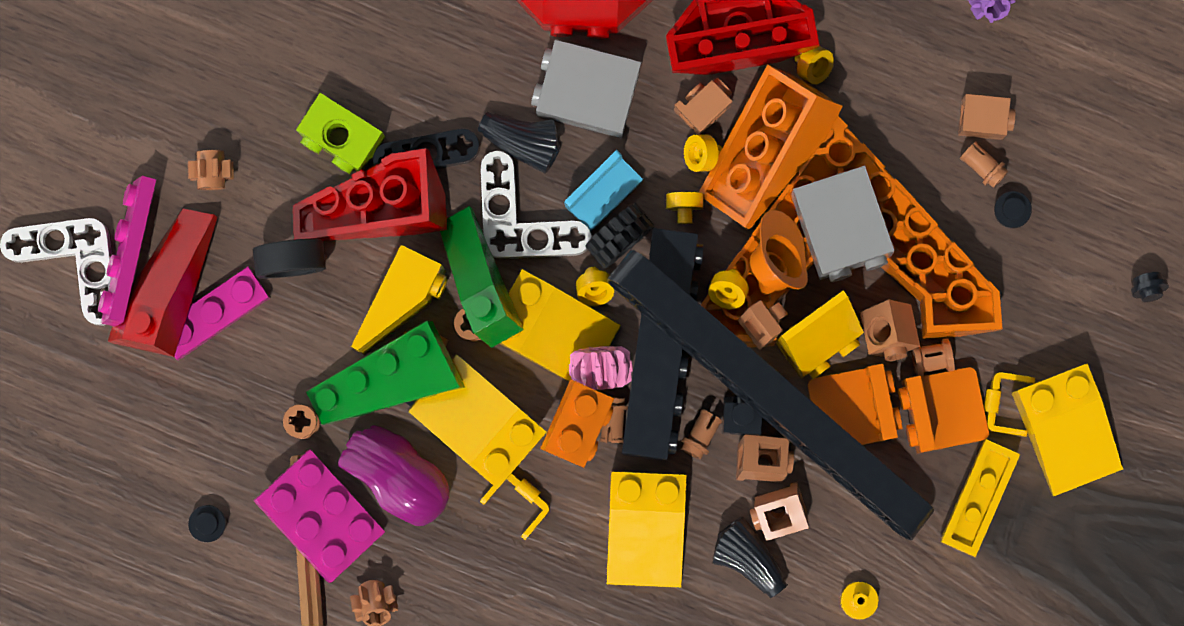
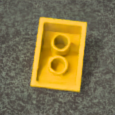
M401 245L351 347L365 355L429 306L433 297L440 299L449 280L445 276L446 270L442 264Z
M522 269L509 292V296L524 330L501 342L500 345L569 382L571 376H569L570 354L579 349L610 346L621 325Z
M843 290L781 335L775 344L801 379L807 374L814 379L831 367L827 362L830 357L837 352L844 357L861 344L857 338L864 331L847 294Z
M456 354L452 361L465 388L418 399L408 409V412L498 489L547 432Z
M1088 364L1078 366L1012 392L1053 496L1123 470L1103 401Z
M611 472L607 584L681 587L686 475Z

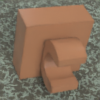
M760 300L749 307L738 319V322L757 348L761 350L783 331L778 323L788 313L779 302L767 309Z

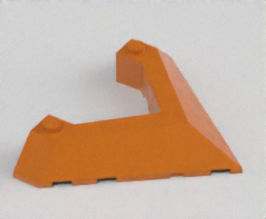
M838 115L826 139L796 173L769 210L782 211L798 226L805 246L806 270L814 264L791 197L793 189L865 166L895 250L892 256L887 258L888 264L881 268L920 301L922 339L961 337L1002 330L1000 291L990 281L988 282L969 257L955 242H952L938 227L936 221L896 178L892 177L882 162L864 143L862 144ZM760 224L725 270H737L747 281L749 290L743 305L736 309L722 308L716 305L709 295L701 304L702 307L749 347L757 346L740 325L738 319L749 307L760 300L767 309L771 308L791 289L788 287L766 295L760 291L758 280L751 270L749 260L751 254L760 243ZM776 338L767 346H774Z

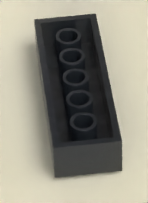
M653 228L649 261L694 300H697L699 282L692 281L693 269L700 270L704 244H697L698 234ZM642 313L622 455L666 461L668 453H676L678 431L671 430L673 417L681 416L684 393H677L676 391L678 380H685L689 356L682 355V348Z

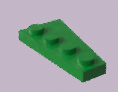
M426 321L318 384L306 393L321 424L328 425L369 414L373 411L399 406L410 401L436 396V394L458 390L465 388L433 321Z

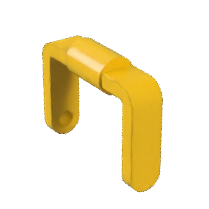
M1003 372L996 373L992 377L991 388L986 390L984 411L987 412L988 430L1027 437L1028 431L994 426L996 413L998 414L1001 379L1035 384V378Z
M511 473L507 480L516 487L515 490L531 504L534 502L543 510L522 534L521 537L526 540L549 513V505L539 497L541 492L525 478L520 481ZM492 486L480 502L485 505L498 489Z

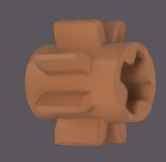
M197 151V161H188V179L190 181H197L198 190L225 189V180L234 179L233 162L225 160L224 151Z
M378 580L362 583L358 587V595L350 596L352 612H355L356 621L363 620L367 626H382L389 622L391 618L390 612L398 611L397 598L394 595L393 586L385 587V584Z

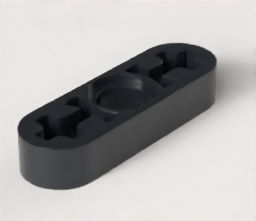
M456 129L384 143L375 150L373 163L374 166L379 164L380 160L386 157L387 151L400 153L404 152L403 147L410 146L409 151L417 150L424 143H430L437 148V157L433 161L435 168H447L467 164L475 160L480 151V144L477 136L472 131ZM465 137V140L469 143L473 142V147L467 150L468 155L461 156L459 150L448 151L450 159L443 161L444 152L439 142L440 140L447 139V147L457 145L458 138Z

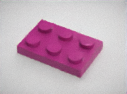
M311 449L307 450L253 500L328 583H332L385 533L380 525Z

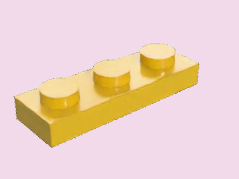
M987 439L983 441L941 537V543L976 557L1020 454Z

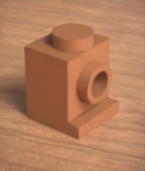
M716 78L714 81L711 80L706 86L699 83L685 97L688 103L684 105L681 101L677 102L674 106V111L697 135L703 134L731 107L733 101L729 96L732 92L719 78Z
M745 434L738 443L736 480L744 481V479L782 482L787 473H792L794 465V452L788 451L789 440L786 438ZM766 458L770 466L759 465L758 459Z
M797 482L790 484V487L755 497L754 508L750 509V515L756 531L762 529L766 541L809 528V515ZM784 506L785 510L781 513H775L772 511V509H776Z

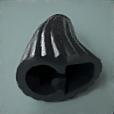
M487 111L478 126L477 131L481 132L485 138L498 148L545 174L550 170L561 150L554 119L526 122L496 113L492 114Z
M743 516L718 533L712 564L734 569L764 594L766 593L769 598L774 597L787 587L788 584L785 582V577L777 562Z

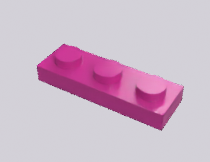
M246 267L190 306L175 353L176 360L179 361L270 299L249 267Z

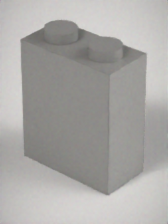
M555 40L553 49H545L541 70H545L546 75L543 85L536 84L531 105L537 106L536 114L538 117L549 120L554 119L557 122L622 138L638 81L641 62Z
M865 166L793 189L791 197L820 280L829 277L831 282H836L852 276V269L865 265L866 270L869 271L888 264L887 258L891 257L895 250Z

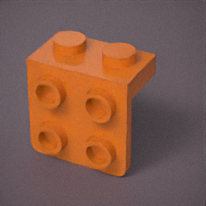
M883 364L818 377L808 382L810 400L861 445L898 438L897 430L902 429L901 415L898 407L892 408L889 393H895L894 380L891 370L885 371Z
M967 367L902 380L903 388H898L900 405L902 410H908L910 424L906 425L907 439L910 447L915 446L917 454L983 441L988 438L989 430L975 369Z
M570 379L540 449L584 468L587 461H591L597 452V437L602 426L605 427L612 417L613 406L611 405L614 398Z

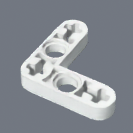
M493 151L484 157L481 162L483 234L494 258L516 259L576 256L588 250L585 245L591 239V233L582 222L517 223L513 161L508 154L502 151ZM494 159H501L502 165H508V170L502 171L501 180L502 185L510 183L509 190L499 187L487 190V184L495 185L493 172L487 171L488 166H493ZM496 195H504L510 201V208L503 215H495L489 210V201ZM560 228L559 236H568L571 233V229L576 228L579 234L585 235L586 238L584 241L579 242L578 248H572L570 242L563 241L559 242L560 250H553L555 240L552 229ZM516 230H523L521 242L524 251L516 252L517 244L505 245V251L502 252L498 251L496 245L490 244L491 239L497 238V232H504L506 238L512 239L517 238ZM534 230H542L548 235V244L542 250H533L527 243L528 235Z
M86 218L10 229L3 234L0 240L1 252L6 258L14 262L23 263L76 256L83 315L89 322L95 325H106L101 323L98 314L91 312V307L97 305V296L95 293L88 294V288L102 289L108 286L109 289L111 277L105 274L101 281L90 282L86 276V269L93 262H101L105 266L107 273L112 250L108 228L102 222ZM89 226H93L94 230L101 232V237L95 238L94 245H90V242L84 239L74 240L77 248L72 249L73 237L69 230L70 228L75 227L74 234L76 235L88 233ZM59 230L64 234V245L59 250L51 251L46 247L45 238L49 232ZM38 232L37 245L40 253L35 254L36 247L34 246L21 248L20 255L9 248L10 244L15 243L16 236L19 235L23 241H36L33 233Z

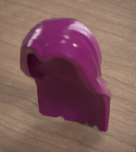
M372 425L362 432L356 431L353 433L346 444L347 449L342 452L339 458L338 466L366 484L375 495L382 509L414 526H425L439 517L445 510L450 492L447 479L440 469L420 457L405 437L385 428Z

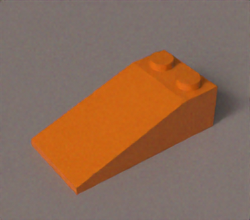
M767 64L718 156L716 166L710 170L699 191L703 193V199L743 227L750 229L826 139L843 106L795 75Z

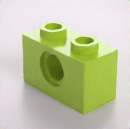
M319 93L296 129L303 137L300 142L317 154L322 149L334 156L331 163L348 174L353 169L356 171L365 170L375 150L385 139L382 131L322 93ZM336 128H345L349 133L347 141L339 146L331 144L329 140L331 132Z

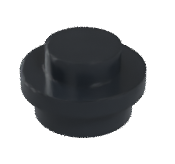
M1016 191L1006 192L1001 195L994 206V214L997 221L1002 226L1010 229L1019 228L1026 224L1032 213L1029 199L1024 194Z
M1160 272L1145 273L1132 280L1134 287L1131 289V293L1134 298H1141L1142 302H1152L1164 296L1163 292L1169 288L1168 281L1162 278Z
M200 506L189 517V531L198 541L207 543L216 541L223 535L226 529V518L222 511L215 506Z

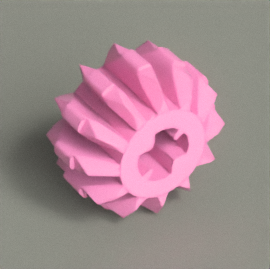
M622 346L589 347L579 349L570 354L569 376H571L572 380L594 390L623 387L632 381L631 372H633L632 360H630V351Z

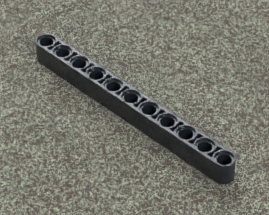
M630 250L607 279L609 285L893 531L903 538L912 541L933 514L934 508L651 261L639 252Z

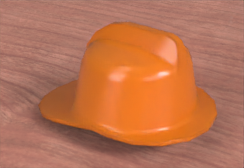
M771 210L766 212L760 221V243L749 259L751 270L758 280L760 291L766 295L788 287L797 290L804 288L808 282L803 236L794 221L782 211Z

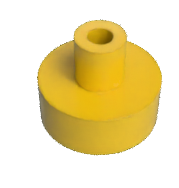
M819 46L795 56L797 73L799 77L811 84L823 82L833 68V54Z
M692 135L687 139L684 146L685 163L694 172L710 171L716 166L722 147L717 145L711 135Z
M703 193L666 194V209L677 211L678 224H692V211L703 209Z
M597 267L587 268L585 273L576 281L579 301L588 306H599L610 301L614 296V289L607 282L610 275L607 272L600 271Z
M731 269L714 275L708 289V294L716 305L726 309H736L743 305L749 287L741 273Z
M865 582L848 584L840 595L842 610L854 619H866L874 614L878 607L877 592L871 585ZM861 597L863 602L858 604L857 600Z

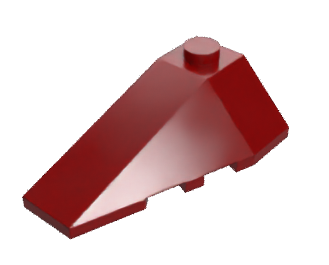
M425 148L390 154L381 159L382 162L366 171L361 169L352 174L351 179L335 187L329 186L292 205L294 240L321 239L322 241L407 236L447 230L446 196L429 150Z
M188 209L181 210L133 283L124 322L116 327L112 326L108 342L175 357L217 221L216 215Z

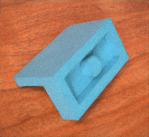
M616 150L564 201L565 207L592 232L643 179L622 159V154Z

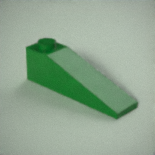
M468 206L447 218V230L440 232L459 298L472 331L492 348L524 329L475 213Z

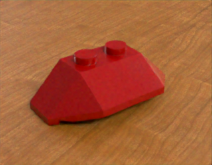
M653 0L516 1L543 30L551 31V36L571 37L573 32H587V37L606 39L609 38L610 33H618Z
M693 0L673 28L666 34L672 73L711 75L779 63L815 49L820 45L813 9L805 4L802 5L797 0Z

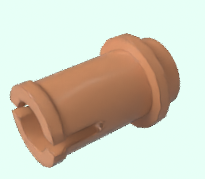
M977 141L960 157L961 161H964L984 179L983 184L985 186L989 184L994 188L1008 173L1004 168L1005 163L1002 161L999 164Z
M612 397L614 398L611 405L613 406V414L609 423L601 428L600 442L623 443L624 410H628V406L625 405V398Z
M701 410L700 416L687 438L683 437L682 442L684 444L681 450L701 460L703 454L707 455L709 453L707 447L717 428L721 425L722 420L717 416L715 418L712 417L713 414L706 410Z

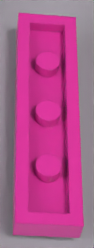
M141 176L133 181V184H128L125 190L123 205L128 207L125 220L120 219L115 232V240L119 241L117 255H112L109 260L106 275L111 277L108 291H103L98 306V312L103 313L102 324L116 327L124 322L156 179Z

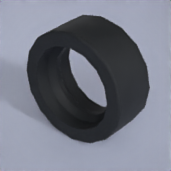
M321 239L286 240L267 243L253 248L257 278L301 276L321 272L326 269L324 246Z

